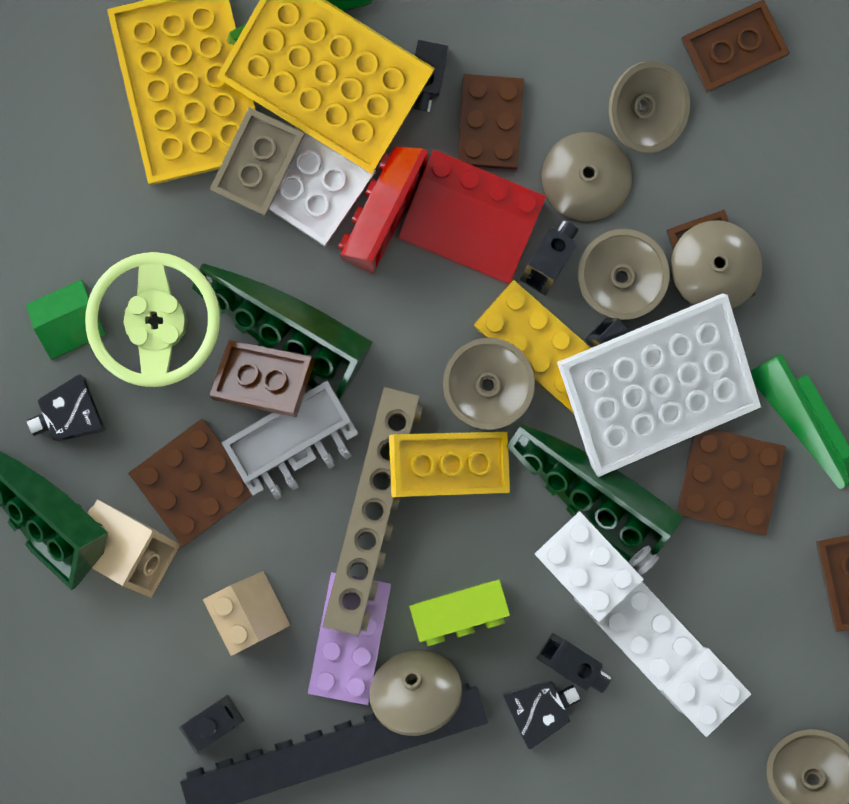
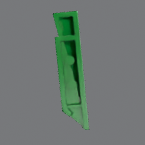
M782 354L751 370L754 385L839 489L848 486L849 445L808 374L795 379Z

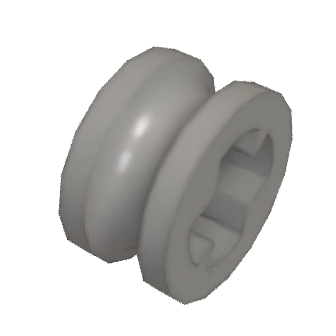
M648 545L638 551L628 562L632 567L637 568L636 572L639 575L647 572L659 559L657 554H651V548Z

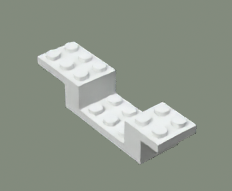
M580 511L534 553L575 597L574 600L671 704L679 712L683 713L705 737L715 730L751 695L709 648L703 647L642 582L644 579Z

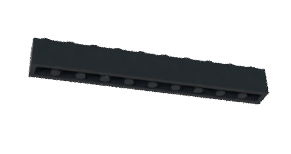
M469 683L462 684V698L454 716L444 726L428 734L407 736L395 733L382 725L373 712L364 715V722L352 725L351 720L333 725L335 731L323 734L320 729L305 734V740L293 744L292 739L274 744L276 750L264 753L263 749L260 748L245 753V760L234 763L232 757L216 762V769L207 772L204 771L203 767L186 772L187 778L180 781L186 804H236L487 724L488 721L476 686L470 688Z

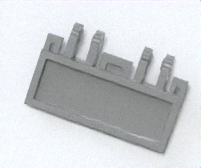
M325 381L304 394L297 418L271 413L221 443L251 494L254 496L264 490L258 478L262 476L272 495L278 500L283 497L282 491L278 484L275 483L269 471L279 467L287 485L292 490H295L299 485L286 464V460L289 461L293 470L297 471L317 459L311 448L312 445H315L325 464L331 469L335 466L334 459L328 453L322 440L332 436L340 454L345 459H348L352 455L338 430H342L347 440L359 433L329 381Z

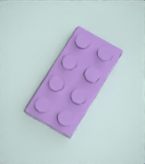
M331 572L308 694L368 705L370 686L374 677L391 584L373 580V582L379 584L375 600H368L365 612L371 613L367 631L360 630L359 637L324 629L322 626L336 573ZM352 576V577H353L354 579H356V580H363V579H364V578H359V577H354V576ZM355 594L346 595L342 601L343 606L347 610H355L361 603L359 597Z

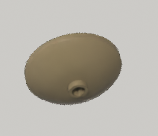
M644 61L628 68L616 81L609 101L610 123L617 138L628 148L644 153L658 152L672 145L683 132L690 112L689 91L684 79L673 67L657 61ZM640 101L641 106L640 109L637 110V104Z
M579 132L561 139L549 151L542 168V187L551 206L561 215L578 222H595L611 216L623 205L631 189L632 169L627 155L615 141L602 134ZM591 169L594 172V176L586 178L583 175V170Z
M707 221L690 228L675 245L670 263L671 276L680 295L691 305H696L723 293L728 295L731 308L734 309L748 300L757 289L762 275V258L756 242L744 229L726 221ZM721 258L725 264L724 268H717L714 265V260Z
M615 229L599 235L586 247L578 265V284L584 299L596 312L608 318L633 320L648 314L661 302L669 285V265L663 250L652 238L636 230ZM624 273L627 281L624 283L618 282L616 275Z
M480 338L461 346L449 359L443 375V393L448 407L459 420L478 429L494 430L514 423L525 413L534 394L535 379L530 362L516 346L497 338ZM485 380H490L493 383L494 387L491 391H485L482 388V383Z
M410 650L393 656L378 669L370 686V703L376 718L389 730L407 736L424 735L441 728L454 716L461 702L462 684L456 668L444 656L428 650ZM411 680H417L413 685L408 684Z
M814 729L797 731L783 738L773 748L767 762V782L774 798L780 804H849V745L832 733ZM815 779L818 781V784L810 785L807 781Z

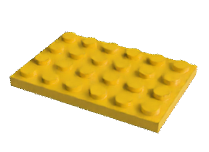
M143 0L107 9L149 186L219 169L248 108L256 110L254 100L217 78L219 71L234 47L227 40L229 32L236 29L230 1Z
M259 0L219 71L217 78L372 174L435 68L326 0Z

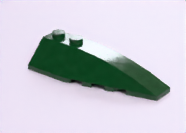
M204 263L200 266L199 271L206 277L215 292L220 314H228L234 320V326L243 334L247 331L259 342L257 346L311 356L315 363L307 385L315 388L325 381H329L338 399L341 400L363 364L373 343L372 341L324 312L266 284ZM194 283L192 289L203 298L199 288Z
M521 424L507 445L509 450L533 475L538 474L545 481V488L553 496L557 494L568 506L566 510L572 517L580 511L627 562L647 545L651 548V554H657L683 519L681 514L618 470L597 477L591 467L587 452L552 435Z
M0 451V506L10 517L7 523L14 532L20 529L28 539L25 543L26 547L66 586L71 590L75 589L104 554L108 532L102 524L96 522L87 514L80 504L75 503L58 487L20 461Z

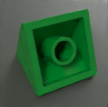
M82 280L26 304L33 329L51 360L89 343L85 316L90 296ZM98 316V330L101 338L107 334Z

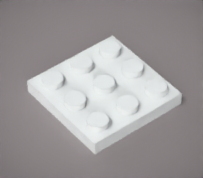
M304 132L305 136L269 210L326 247L376 174V170L371 174Z

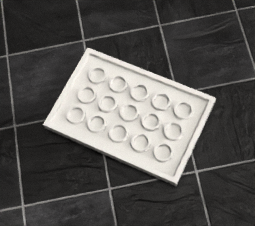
M723 293L557 362L591 467L597 477L761 407L728 295Z

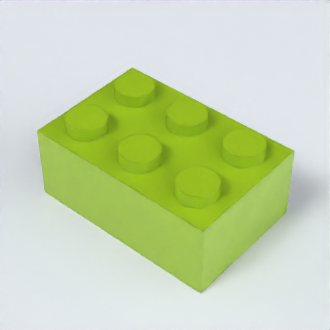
M500 579L409 605L419 641H426L427 646L444 642V635L456 632L457 637L474 633V626L485 623L486 628L505 624L504 617L510 616Z

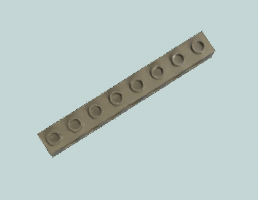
M387 387L383 388L322 625L324 629L359 637L360 630L367 631L371 613H367L365 610L368 600H375L379 583L373 582L376 570L382 571L386 553L380 552L383 540H390L394 523L388 522L391 510L397 512L400 497H392L391 485L386 490H378L373 485V480L377 476L383 475L388 477L391 482L390 461L385 460L380 452L384 447L389 446V435L411 434L413 422H420L423 405L418 404V395ZM393 417H400L405 421L406 426L400 431H394L388 425L389 420ZM370 505H378L382 508L383 515L378 520H371L365 514L366 509ZM368 534L374 537L376 544L372 549L364 550L359 547L358 539L362 535ZM354 565H364L368 570L367 577L363 580L354 579L350 575V570ZM348 594H355L361 601L360 606L355 610H347L342 604L343 598Z

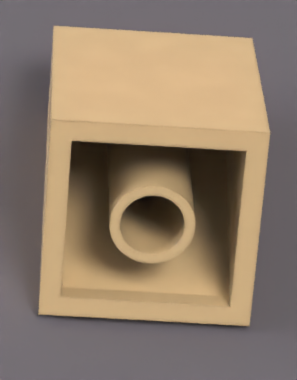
M97 499L87 514L96 522L102 524L108 535L104 554L92 569L128 589L152 598L181 544Z
M264 571L234 583L203 599L231 656L291 626Z

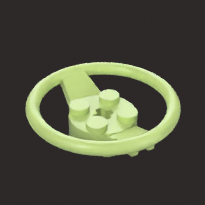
M160 252L140 253L117 262L97 281L87 303L85 316L86 332L95 356L113 375L138 386H167L189 377L208 359L219 335L220 309L211 284L195 266L171 254ZM138 266L137 296L129 300L123 322L130 341L138 345L141 373L131 371L115 361L104 347L98 330V310L107 288L121 274ZM165 266L182 272L196 284L203 295L208 312L207 332L200 349L186 364L171 372H168L173 346L185 335L188 321L185 309L171 295ZM157 313L158 317L163 318V324H158V329H153V326L148 324L149 318H152V315Z

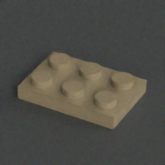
M249 107L210 187V191L266 217L305 136L304 132Z

